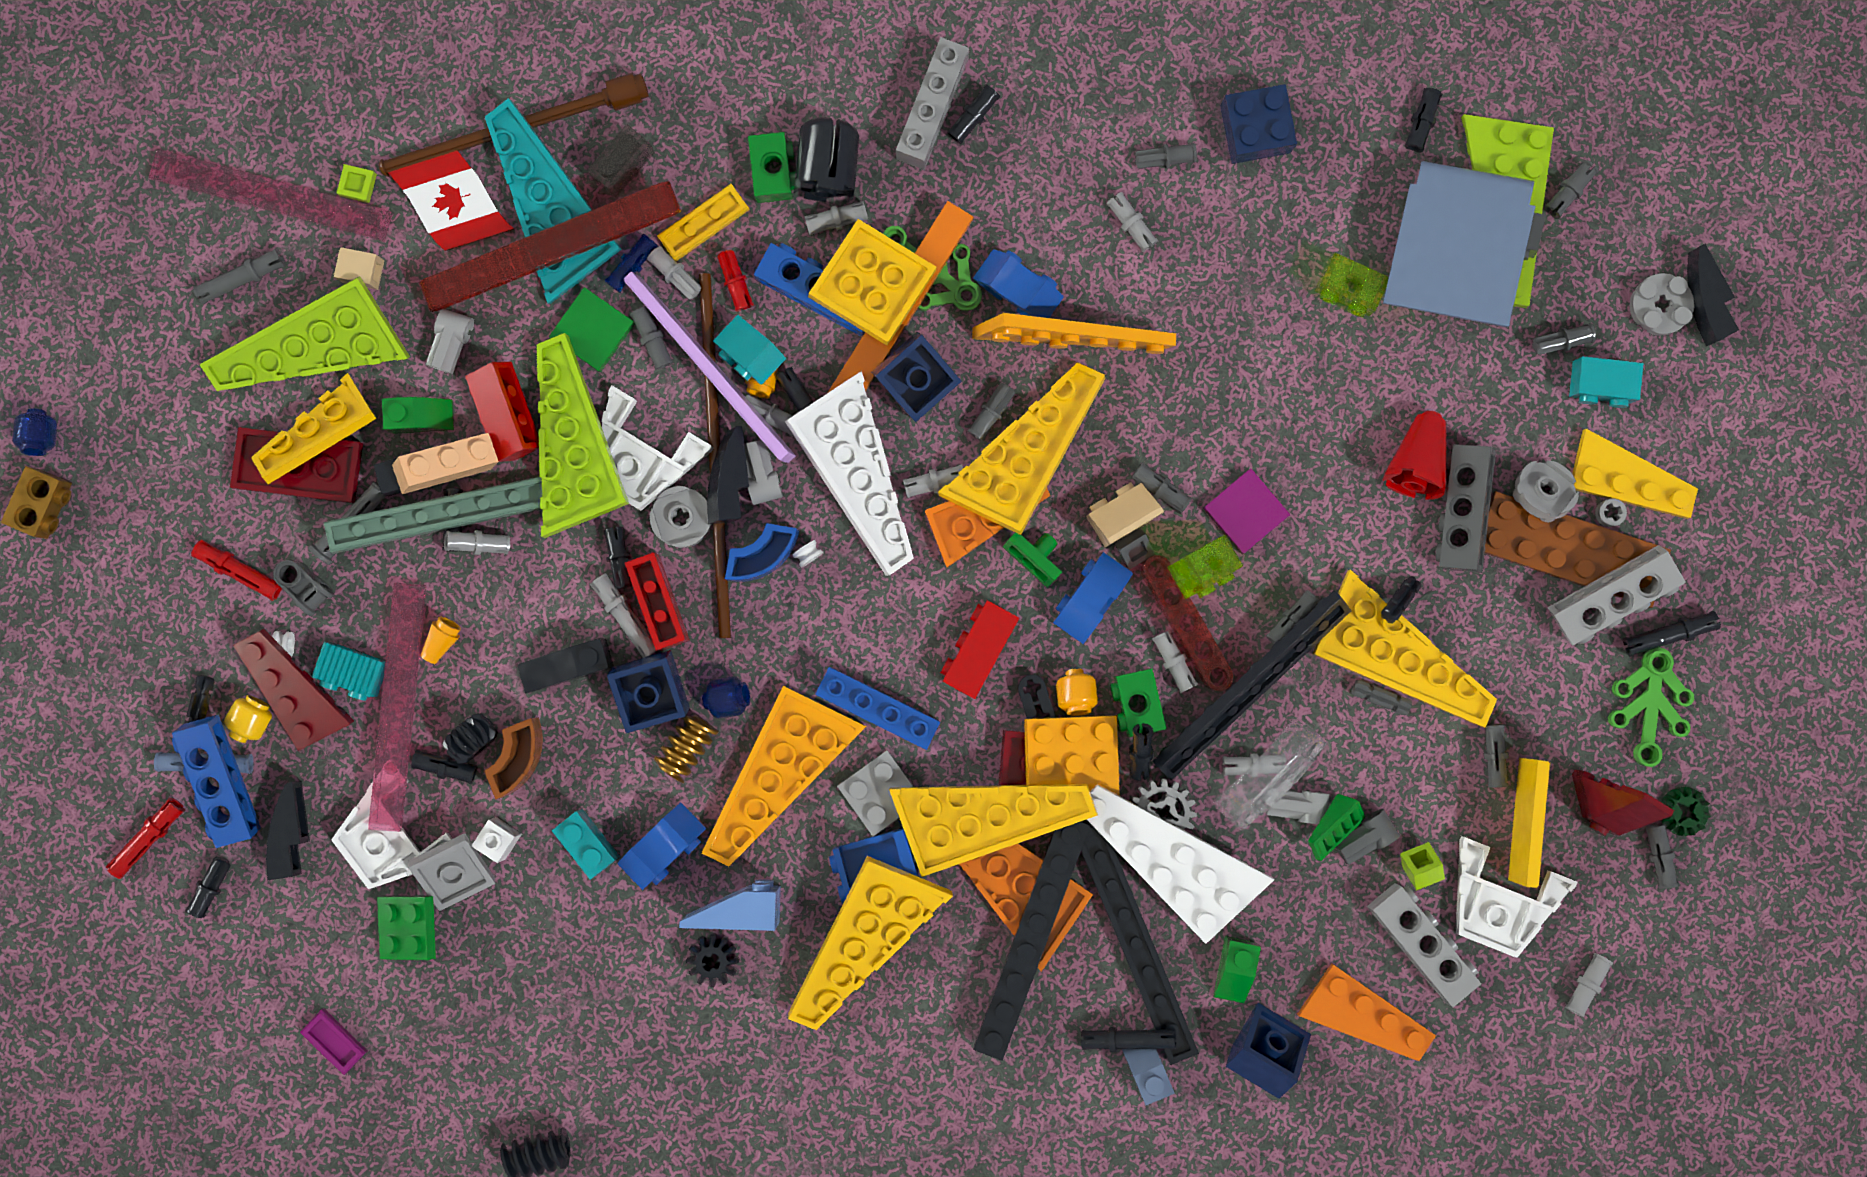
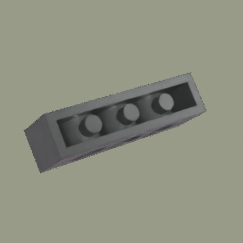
M1453 444L1452 453L1447 454L1446 470L1450 471V476L1443 495V501H1447L1446 511L1441 513L1439 520V530L1443 532L1442 544L1438 543L1436 548V561L1440 562L1439 567L1445 570L1483 572L1496 451L1492 447ZM1467 471H1474V482L1467 486L1462 485V475ZM1470 501L1472 504L1470 513L1466 516H1459L1458 506L1462 502ZM1459 532H1467V543L1464 546L1456 547L1454 544L1455 536Z

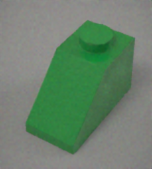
M425 397L382 399L383 429L390 433L454 430L452 399Z
M1225 936L1213 997L1245 1003L1256 976L1261 951L1259 944L1254 941Z

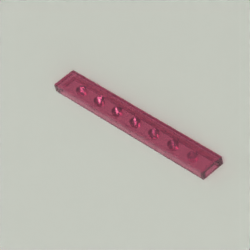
M161 149L156 150L149 178L155 181L385 242L393 214L389 210Z
M393 584L368 830L402 832L426 585Z

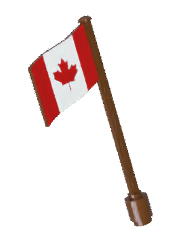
M632 72L605 81L606 88H603L602 92L524 117L531 127L534 128L607 105V107L613 105L615 111L642 103L644 98L649 97V93L642 73L634 75ZM488 128L385 161L383 159L379 161L380 172L386 177H389L390 174L404 191L427 232L445 251L515 230L497 210L480 177L459 153V151L492 141Z

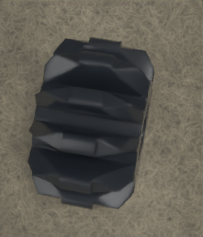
M482 713L473 714L446 736L443 746L447 750L448 755L455 759L458 764L467 763L495 740L498 731L495 729L492 721Z
M712 933L709 943L704 936L698 938L699 946H690L689 951L695 956L687 957L686 963L696 965L689 971L690 976L698 972L701 974L697 981L698 984L701 985L706 978H709V986L714 988L717 978L720 983L725 985L728 982L726 974L730 976L736 974L737 970L731 965L738 964L740 958L730 956V954L736 951V945H731L727 949L724 946L728 942V937L724 936L720 943H717V935ZM712 954H716L719 957L717 962H720V965L715 964L713 967H710L707 964L709 959H705V956L710 957Z

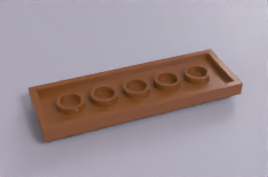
M1493 492L1491 497L1485 554L1584 587L1658 546L1568 515L1557 518L1549 523L1543 522L1540 518L1527 512L1520 503L1515 501L1514 497L1499 492ZM1652 576L1642 578L1639 587L1645 588L1649 586ZM1617 592L1613 596L1623 599L1624 593ZM1655 600L1650 602L1651 605L1648 608H1653Z

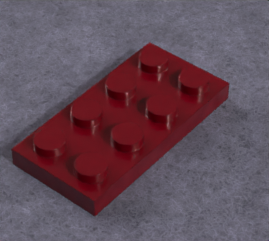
M238 427L230 488L355 503L363 443L341 440L270 484H267L251 457L280 432Z

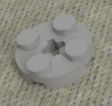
M1666 273L1655 274L1644 279L1632 293L1629 305L1630 313L1636 324L1647 330L1648 333L1659 336L1668 335L1680 330L1691 321L1694 310L1693 294L1683 277H1675ZM1660 297H1663L1669 303V307L1665 309V312H1662L1661 308L1655 307V302L1659 301Z
M1547 460L1546 463H1536L1537 461H1533L1526 465L1517 476L1513 497L1527 512L1540 518L1543 522L1549 523L1565 516L1577 503L1579 492L1576 493L1574 487L1576 480L1566 467L1555 461ZM1549 486L1551 488L1549 491L1551 495L1544 493L1541 487Z
M676 486L666 489L656 498L657 500L650 512V524L655 535L667 545L677 548L692 547L701 542L710 532L711 524H708L707 500L696 490L684 486ZM678 509H682L684 513L689 512L690 517L686 519V524L683 526L679 522L674 523L673 517L677 516Z

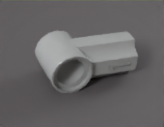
M447 309L440 310L434 326L436 336L426 365L453 374L462 346L470 339L468 333L469 330H473L474 319Z
M762 440L745 444L749 479L748 490L753 505L782 498L783 493L779 486V478L777 472L773 470L770 453L766 444Z
M1269 788L1265 806L1266 815L1299 819V822L1318 825L1328 809L1330 794L1304 790L1301 793Z

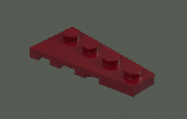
M264 628L233 645L298 751L354 722L347 713L345 715L334 704V699L327 692L324 694L312 682L313 678L305 670L301 671L296 666L288 652Z

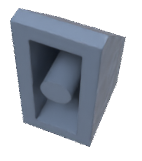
M1122 1049L1145 1105L1175 1094L1156 1049Z

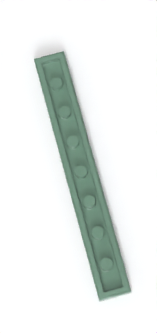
M530 478L323 522L330 553L335 554L539 510L540 497H542V478Z

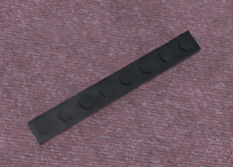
M1333 590L1327 597L1321 599L1317 606L1305 618L1300 619L1283 639L1278 640L1266 655L1253 663L1248 672L1237 682L1232 683L1226 692L1215 703L1210 704L1197 720L1185 727L1181 735L1169 746L1164 747L1153 760V763L1172 781L1351 612L1343 598Z
M1080 821L1053 832L973 1050L1003 1061L1090 828L1089 824Z
M1092 825L1088 830L1081 849L1082 855L1155 1030L1176 1029L1177 1040L1175 1042H1177V1048L1163 1049L1169 1064H1176L1199 1054L1114 847Z

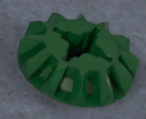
M1677 787L1670 790L1663 797L1661 802L1675 810L1672 816L1661 820L1663 824H1666V828L1670 832L1679 836H1692L1706 828L1705 824L1708 818L1711 817L1708 809L1710 803L1705 800L1702 795L1703 793L1691 787ZM1677 804L1687 807L1692 804L1689 811L1695 819L1688 817L1681 819L1680 816L1683 812Z

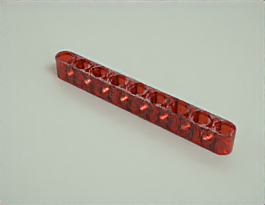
M670 181L658 183L429 276L418 283L430 312L439 311L675 216L681 212V208Z

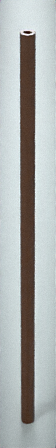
M703 273L699 274L703 349L716 363L715 343L713 342L714 322L711 274ZM704 374L708 444L713 447L712 452L709 453V470L711 474L712 465L720 445L717 388ZM725 523L713 524L719 639L731 638L728 580L725 579L727 570Z

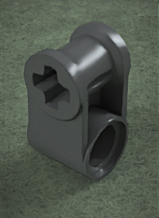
M285 560L278 563L274 568L273 576L276 583L304 613L311 617L316 614L315 609L327 598L331 599L335 595L333 590L302 562ZM291 566L297 570V578L292 583L287 579L286 575L287 570Z

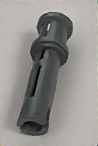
M373 481L371 486L353 503L341 518L372 512L386 497L381 494L379 485ZM325 532L315 545L310 544L308 549L321 561L330 565L333 562L331 558L335 554L330 553Z

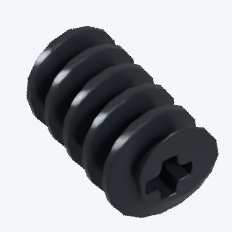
M564 1127L560 1129V1138H556L551 1130L548 1132V1141H544L539 1133L536 1135V1144H532L530 1138L525 1137L524 1147L522 1148L517 1140H513L510 1151H508L505 1143H502L500 1149L501 1162L507 1177H531L533 1172L535 1175L540 1176L544 1173L545 1169L548 1172H554L557 1166L560 1169H566L571 1156L570 1141Z

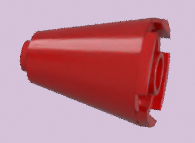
M1424 411V413L1418 414L1415 417L1383 476V481L1387 480L1386 486L1392 491L1411 498H1415L1416 493L1426 494L1425 500L1438 499L1444 495L1446 489L1447 423L1438 412Z

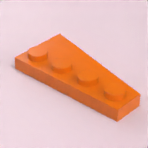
M1046 488L1038 504L1050 497L1048 488ZM951 501L925 510L946 568L1005 528Z

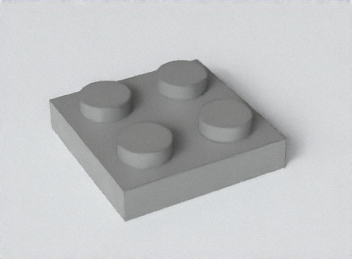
M886 750L837 787L871 835L874 836L899 818L889 789L892 787L914 786L889 751Z
M465 833L408 860V868L427 895L433 896L434 904L439 911L495 884L493 873L478 851L472 847V843Z

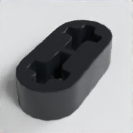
M1037 675L1023 677L1018 685V693L1026 719H1032V717L1037 715L1034 706L1040 704L1043 713H1049L1050 718H1055L1043 679ZM1032 679L1034 684H1040L1041 689L1036 691L1038 697L1036 702H1033L1030 693H1024L1023 688L1027 686V681Z

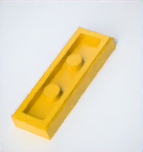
M730 184L658 234L657 237L672 258L678 261L749 211V207L734 186Z

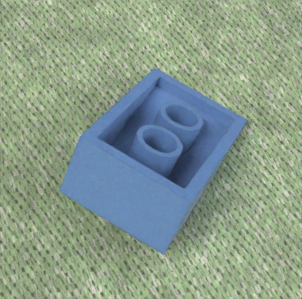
M755 880V883H752V885H748L687 914L679 922V928L775 931L780 923L781 886L773 885V880Z

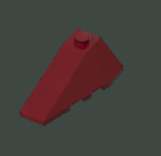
M1574 770L1572 773L1582 817L1591 822L1589 825L1590 829L1606 837L1607 833L1620 836L1670 817L1675 811L1645 792L1625 785L1619 786L1603 777L1600 782L1594 781L1595 776L1586 771Z

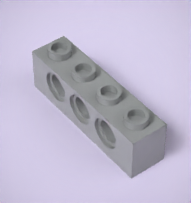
M940 37L897 145V160L925 170L968 62V47Z
M1658 545L1547 608L1572 646L1584 644L1590 641L1596 632L1604 628L1610 629L1622 622L1623 617L1632 612L1639 613L1646 610L1651 605L1650 602L1659 597L1673 595L1679 590V586L1686 582L1669 552ZM1652 576L1649 586L1645 588L1639 587L1642 578ZM1615 593H1624L1623 599L1619 603L1611 604V598ZM1596 608L1592 618L1583 619L1585 610Z
M1394 883L1366 907L1441 999L1453 1008L1481 985L1475 976L1479 972L1467 958L1462 961L1455 952L1459 949L1456 943L1447 934L1442 936L1435 928L1439 923L1428 910L1422 912L1417 906L1416 902L1419 899L1407 885L1403 888ZM1405 911H1410L1412 914L1411 922L1407 926H1401V914ZM1430 935L1432 939L1431 946L1426 950H1421L1420 940L1424 936ZM1445 960H1450V971L1446 974H1441L1439 970L1441 963Z

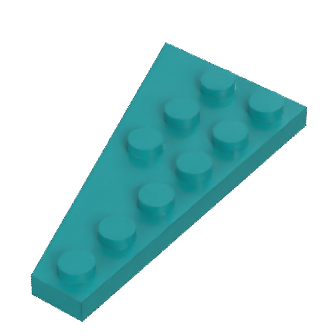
M508 98L487 114L485 120L496 153L500 157L507 184H509L514 199L513 203L526 242L531 249L536 264L535 268L545 291L544 295L547 304H551L622 249L514 102Z

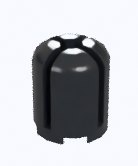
M829 117L811 119L801 126L798 139L794 193L798 190L805 192L804 199L827 202V198L847 196L846 202L854 199L860 137L854 126L840 119L836 121V125H833V120Z

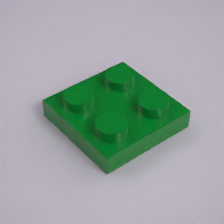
M433 896L377 897L380 959H436Z

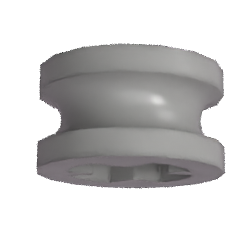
M1618 499L1604 500L1595 509L1596 520L1606 527L1620 525L1627 516L1626 506ZM1607 505L1610 508L1617 509L1618 514L1614 515L1616 517L1615 520L1612 517H1605L1604 512L1608 511L1606 509Z

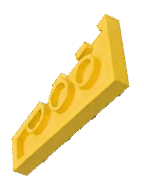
M348 373L340 379L342 384L332 393L327 390L318 398L320 403L308 414L303 411L295 419L296 422L289 431L278 433L251 457L267 484H270L376 419Z
M1588 429L1582 431L1572 472L1576 480L1574 483L1576 491L1607 499H1618L1623 503L1685 519L1691 518L1698 488Z

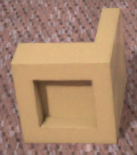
M340 248L334 278L346 284L360 276L367 288L378 290L384 260L376 254Z

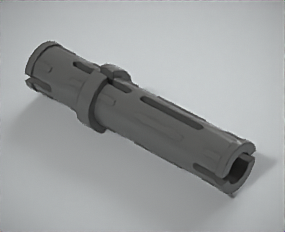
M275 248L258 258L253 259L250 257L244 260L243 265L198 286H194V294L196 297H202L199 299V302L204 305L208 301L253 280L255 282L262 280L264 275L285 267L286 261L283 255L278 256L281 252Z

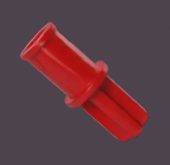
M725 250L719 253L717 258L726 280L723 284L725 287H728L735 311L739 312L741 309L745 310L753 307L754 303L745 282L747 277L742 275L734 251Z

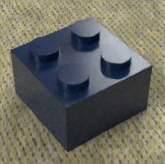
M1286 84L1225 95L1220 107L1231 164L1290 154L1297 145V139Z
M919 332L913 334L871 372L915 422L962 382Z
M671 650L614 666L607 674L626 733L685 717L690 708Z

